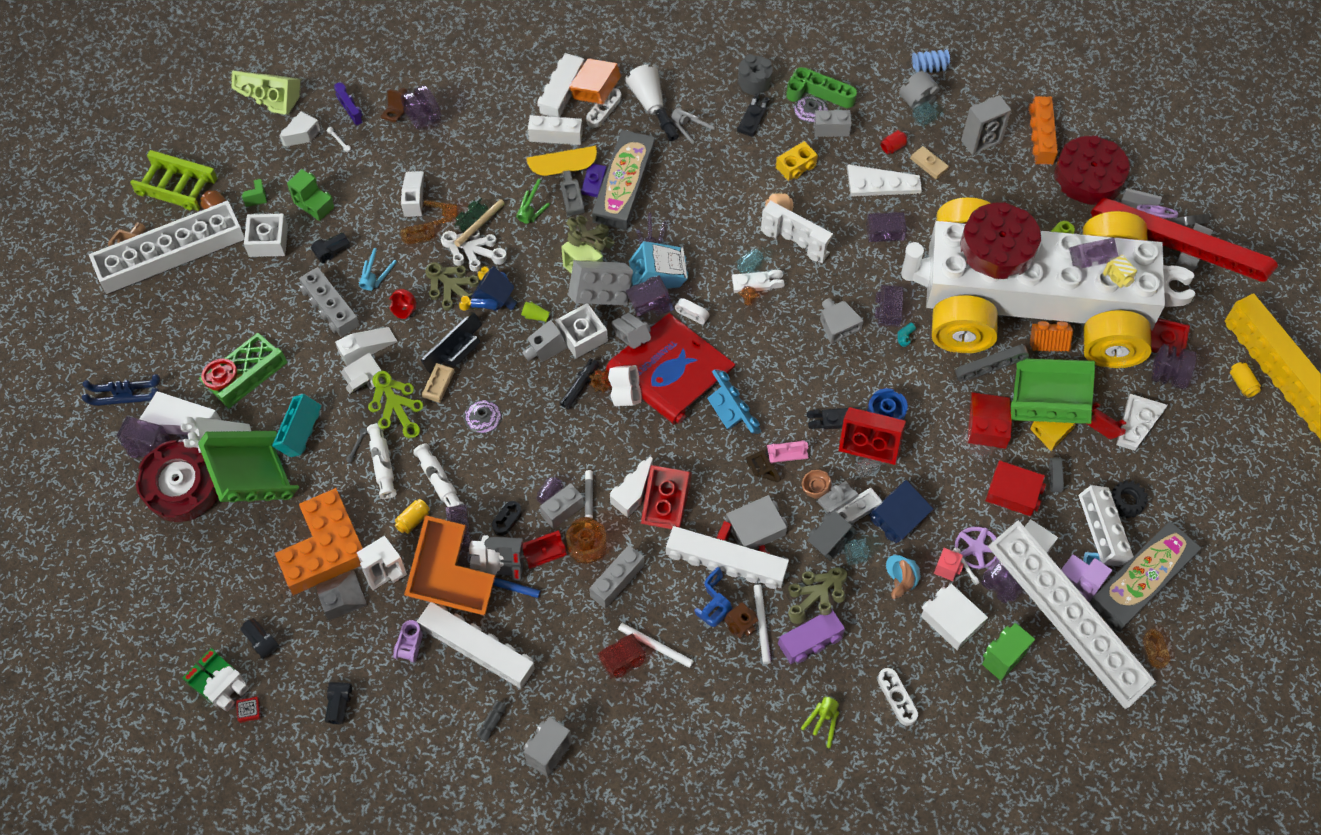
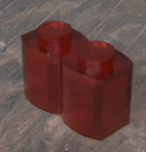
M633 633L606 647L597 654L610 679L624 676L628 668H637L646 659V653Z

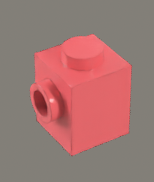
M943 548L934 574L953 581L955 574L960 575L964 563H961L963 555Z

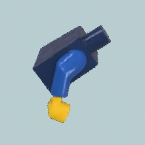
M493 266L490 270L487 267H483L481 271H478V278L481 281L471 295L472 299L470 300L468 296H463L459 303V308L463 311L468 310L470 305L473 308H486L497 311L503 305L512 310L517 301L510 296L514 285L509 281L505 273L500 272Z

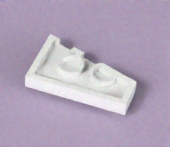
M1130 394L1123 420L1127 423L1121 426L1126 431L1124 435L1118 437L1116 445L1135 451L1168 405Z

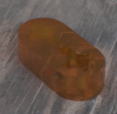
M420 224L403 228L400 236L403 243L415 244L432 240L435 236V231L431 224Z
M1148 630L1143 636V644L1149 662L1154 668L1163 669L1170 661L1164 637L1158 630ZM1151 635L1153 638H1157L1155 645L1153 641H1149ZM1157 652L1160 658H1164L1162 663L1159 660H1155Z

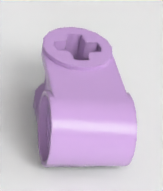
M409 620L403 624L394 648V659L404 658L415 663L423 635L416 621ZM411 629L417 630L414 635H407Z

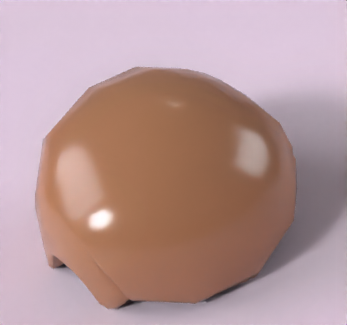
M811 470L803 478V491L811 498L819 499L831 490L832 483L827 472Z

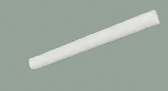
M754 585L763 664L771 663L762 585Z
M621 623L618 628L623 633L689 668L694 662L690 658L624 623Z

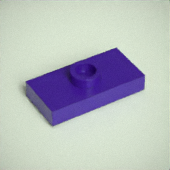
M592 164L588 167L581 195L598 197L606 173V166Z

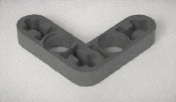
M1209 214L1167 219L1182 226L1195 225V223H1210Z

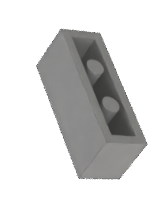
M628 545L589 588L590 597L606 609L644 567V556Z

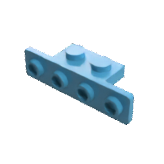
M713 370L712 373L721 387L707 399L725 427L731 429L743 420L751 433L759 434L761 429L759 428L758 420L751 416L749 406L740 399V393L729 382L728 374L722 370Z

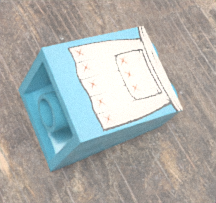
M643 241L629 260V266L633 270L631 280L632 291L681 287L688 278V271H686L685 265L686 256L684 255L683 248Z

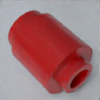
M895 131L885 137L880 143L882 150L886 154H893L906 146L907 136L904 132Z

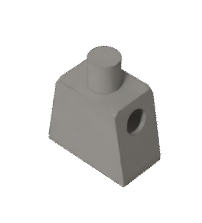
M828 298L822 302L824 310L821 311L820 320L831 344L862 329L863 320L845 301L834 304L832 299Z
M550 320L528 337L527 340L531 347L522 353L527 361L538 356L541 362L567 349V345L560 331Z

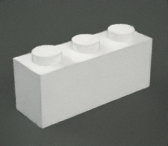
M530 115L528 124L529 142L581 145L582 119Z

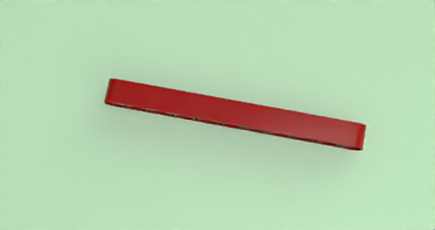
M1102 198L1090 212L1092 217L1107 212L1135 214L1145 221L1148 240L1162 242V245L1261 282H1266L1278 268L1277 262L1271 257L1108 198Z

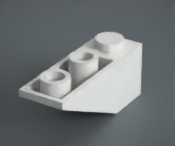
M424 171L406 172L401 196L404 217L422 216Z
M652 457L640 462L637 470L633 474L629 473L625 477L624 482L619 487L616 486L610 493V503L627 518L642 503L648 483L650 466L653 465Z

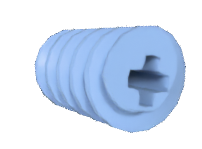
M947 49L944 52L938 50L937 53L936 51H931V53L925 51L924 54L922 52H918L917 55L916 53L912 54V64L916 73L920 72V69L925 72L927 68L930 73L933 72V68L936 69V72H939L940 67H942L943 71H946V67L950 63V55Z

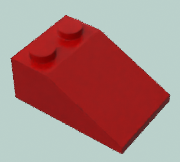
M972 392L967 444L1006 449L1011 438L1010 398Z
M651 465L640 524L672 529L673 526L680 528L692 472Z

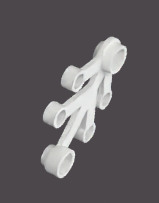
M477 230L474 233L477 235H471L468 238L472 241L464 242L460 246L467 255L471 271L480 270V261L476 259L474 253L491 258L498 265L506 261V251L504 249L496 248L491 251L479 247L485 244L489 247L496 244V237L492 234L480 238V232ZM447 231L441 237V244L444 247L450 248L453 255V263L460 266L464 263V256L459 253L454 241L463 233L456 234L453 231Z

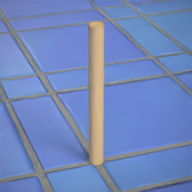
M498 200L456 239L454 244L460 247L505 205L504 201Z

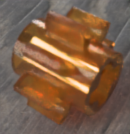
M598 369L595 371V374L589 376L592 379L589 385L595 389V392L601 390L602 393H605L607 388L612 387L608 379V370L601 372Z

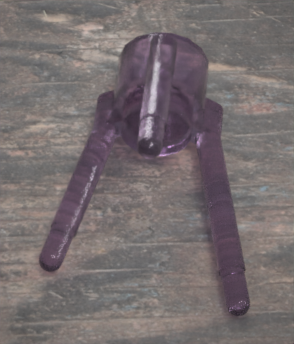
M648 213V238L645 241L661 244L666 221L663 222L658 241H656L652 237V214ZM636 229L639 243L641 245L643 242V238L640 229Z

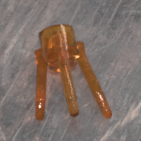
M425 200L422 206L441 208L442 216H446V218L417 225L416 228L452 222V218H457V204Z

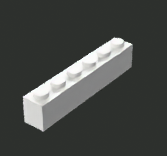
M675 526L672 528L666 545V555L671 559H683L694 566H699V564L707 566L711 571L719 567L721 571L726 572L731 577H744L751 583L761 582L772 589L782 587L789 562L788 559Z
M430 602L417 620L421 630L522 689L535 669L531 657L526 654L520 655L515 652L516 649L507 643L503 645L498 642V638L490 633L487 635L481 632L482 630L479 626L473 623L471 625L466 623L462 616L457 613L454 615L449 613L448 609L441 604L436 605Z

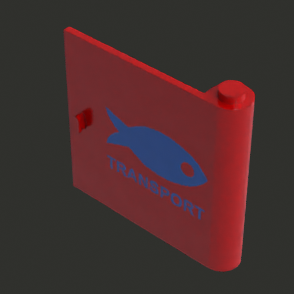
M668 313L650 328L651 338L649 341L641 343L640 346L634 349L628 345L609 361L606 371L609 373L610 368L617 366L636 365L639 372L641 399L675 425L676 423H682L685 419L686 408L718 382L712 371L716 369L728 373L736 364Z

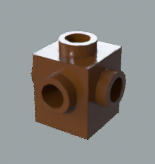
M743 602L727 613L724 619L729 631L733 635H737L739 639L744 635L749 637L756 631L755 626L759 621L756 613L752 609H748Z

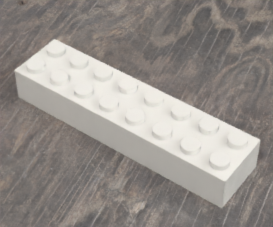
M225 201L91 253L89 257L100 284L106 294L243 241L244 235L229 201Z

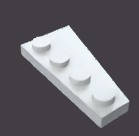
M847 164L851 196L917 194L922 191L919 175Z

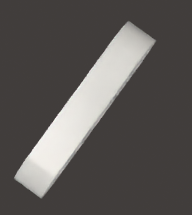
M613 88L603 104L596 103L587 114V124L590 127L597 128L601 126L619 104L621 92L618 89ZM601 106L608 107V109L605 111H602L599 108Z
M890 668L881 670L878 676V683L898 720L906 726L914 724L918 717V712L897 673ZM884 674H886L888 677L892 676L891 684L893 688L890 689L891 685L887 680L883 681L885 676ZM894 692H899L903 695L901 702H896L892 699ZM905 703L908 704L905 706L907 713H912L911 720L908 717H903L905 711L901 706Z

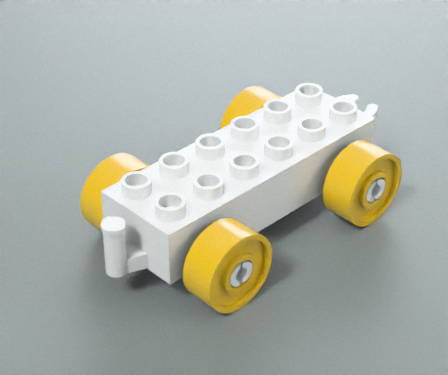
M959 198L942 205L937 212V220L935 221L929 244V257L922 259L923 247L917 242H912L906 247V255L901 275L905 280L914 281L927 287L926 308H933L932 340L938 347L946 351L977 353L992 347L997 341L998 315L1085 323V358L1088 361H1095L1097 366L1110 368L1132 367L1147 360L1151 354V330L1154 328L1164 306H1184L1189 304L1195 296V292L1191 289L1175 292L1170 288L1169 282L1172 280H1178L1184 285H1189L1194 278V273L1183 267L1163 265L1162 242L1148 241L1145 221L1141 217L1128 212H1107L1091 218L1083 227V235L1041 231V243L1030 268L1021 275L1018 273L1010 275L1008 279H994L979 273L967 264V258L960 249L961 236L971 213L983 205L990 204V202L978 198ZM1120 255H1123L1137 270L1134 277L1135 281L1130 286L1122 288L1114 283L1109 275H1103L1107 263Z

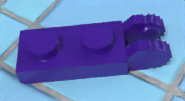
M341 82L336 83L334 89L338 100L355 125L361 124V116L363 114L360 108L355 107L352 96H348L346 93L345 85Z

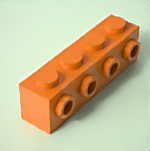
M1035 96L1033 103L1029 105V114H1031L1030 127L1033 129L1031 140L1034 141L1033 155H1035V163L1053 165L1057 155L1052 97Z

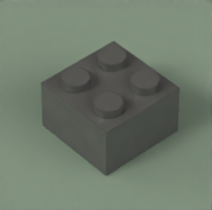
M835 510L832 513L828 512L823 517V523L818 528H813L807 539L830 562L857 533L854 527Z

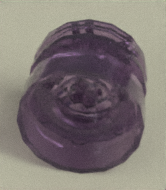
M1163 343L1153 362L1152 382L1157 383L1161 378V384L1165 385L1169 378H1172V387L1185 390L1194 371L1197 353L1196 351L1183 348L1177 356L1176 346H1172L1169 350V345Z

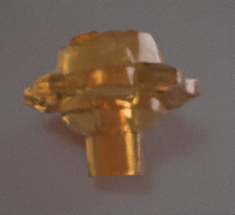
M744 286L742 291L738 292L745 299V305H751L752 300L760 296L759 293H756V288L751 286Z

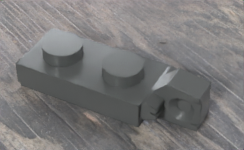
M570 170L563 171L564 181H561L560 187L567 216L585 213L578 180L572 179Z

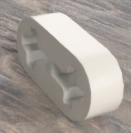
M683 298L679 299L675 305V310L678 313L700 324H705L710 316L706 309Z

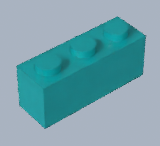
M305 394L294 396L272 447L289 457L301 455L305 451L308 437L313 432L312 428L320 415L319 411L322 405Z

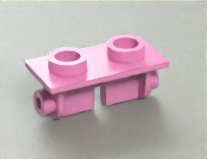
M803 440L767 445L770 463L808 459V443Z

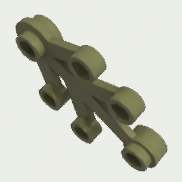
M578 215L576 219L569 217L566 222L570 228L567 238L569 243L576 247L584 243L600 251H603L605 247L612 248L614 241L607 237L609 228L606 225L600 224L595 229L587 231L585 226L587 219L584 216Z
M433 262L427 266L425 271L426 276L431 279L429 296L432 300L440 298L438 280L444 284V300L442 301L444 310H451L453 308L451 290L461 298L468 296L471 300L473 293L468 294L458 285L477 287L479 284V278L475 275L463 277L466 275V268L463 265L443 268L439 263ZM456 274L461 278H448L446 275Z
M836 567L829 570L828 573L816 575L811 571L804 572L802 579L806 585H811L814 582H825L821 585L800 587L796 583L789 586V594L792 597L811 594L800 605H793L788 611L789 619L794 624L802 623L806 618L805 611L819 598L821 600L819 604L820 614L829 615L832 612V608L829 603L828 590L834 586L835 590L832 592V596L836 603H841L845 600L842 585L847 579L846 570Z

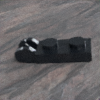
M755 94L752 103L749 104L737 127V132L751 137L754 136L766 112L770 98L765 97L760 107L757 106L760 95Z
M848 408L824 409L822 411L819 409L810 410L807 412V418H822V421H810L808 427L810 429L842 428Z

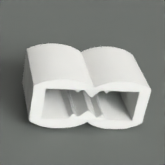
M637 366L610 368L608 379L612 386L611 399L614 406L640 404L641 389Z

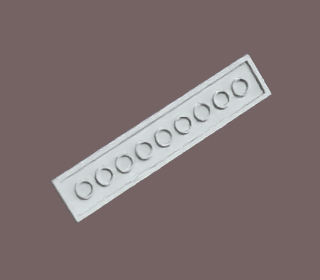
M1019 520L988 545V548L1124 709L1129 708L1156 682Z

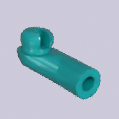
M910 322L898 331L897 337L900 346L906 347L911 343L909 334L916 330L913 323Z

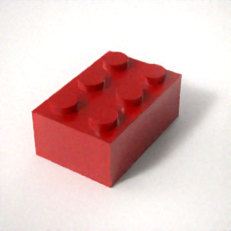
M849 407L843 420L838 451L895 465L900 454L906 421Z

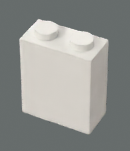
M950 584L947 588L942 587L937 592V597L933 601L928 600L923 605L921 617L958 650L985 624L988 617L955 586Z

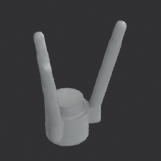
M676 108L671 115L674 126L692 144H694V140L681 126L682 124L685 125L689 119L712 130L715 129L714 126L699 120L698 116L685 112L680 108Z

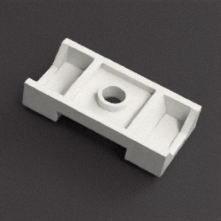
M772 201L763 209L761 231L766 236L777 238L781 234L785 239L796 242L802 248H807V256L811 260L820 263L825 261L830 254L826 249L833 233Z

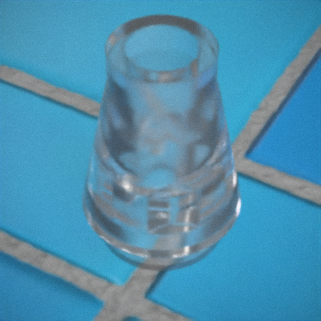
M868 458L860 459L855 464V471L859 477L867 478L885 463Z

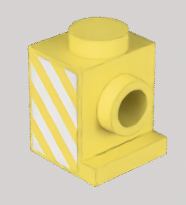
M1120 255L1107 263L1103 275H1109L1110 279L1122 288L1130 286L1135 281L1134 277L1137 270L1123 255Z

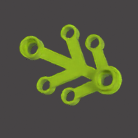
M385 371L375 373L372 382L376 389L373 400L368 405L369 410L375 413L381 409L380 400L383 391L387 397L382 418L378 421L379 428L387 429L391 425L390 417L394 409L404 427V436L408 439L415 438L419 434L420 428L416 423L409 421L401 405L410 407L413 412H419L423 408V403L420 400L414 401L396 395L391 389L401 390L403 395L408 396L414 391L413 385L392 380L390 374ZM379 378L384 379V384L379 382ZM405 386L410 388V392L405 391ZM372 403L377 404L378 408L373 409ZM414 403L419 405V409L414 407ZM382 420L387 422V426L382 425ZM407 429H412L413 434H409Z

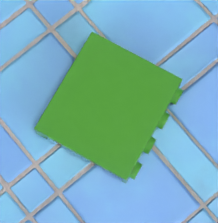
M1025 359L1018 362L1014 396L1011 403V420L1091 424L1095 361Z
M276 431L205 432L198 445L220 502L289 500L293 497L299 486L289 484L275 448L272 447L277 435Z

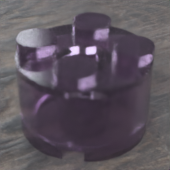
M998 558L994 560L983 574L981 584L985 588L997 593V598L1003 603L1015 601L1024 591Z

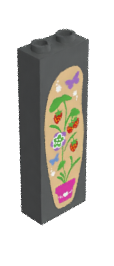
M621 130L592 211L593 223L624 230L628 229L655 149V137Z
M1169 521L1092 597L1089 604L1106 620L1109 627L1120 632L1197 555L1201 547Z

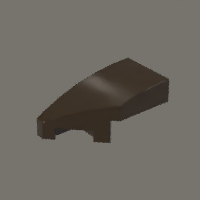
M764 450L746 457L745 460L754 476L775 482L781 480L774 465L770 464Z

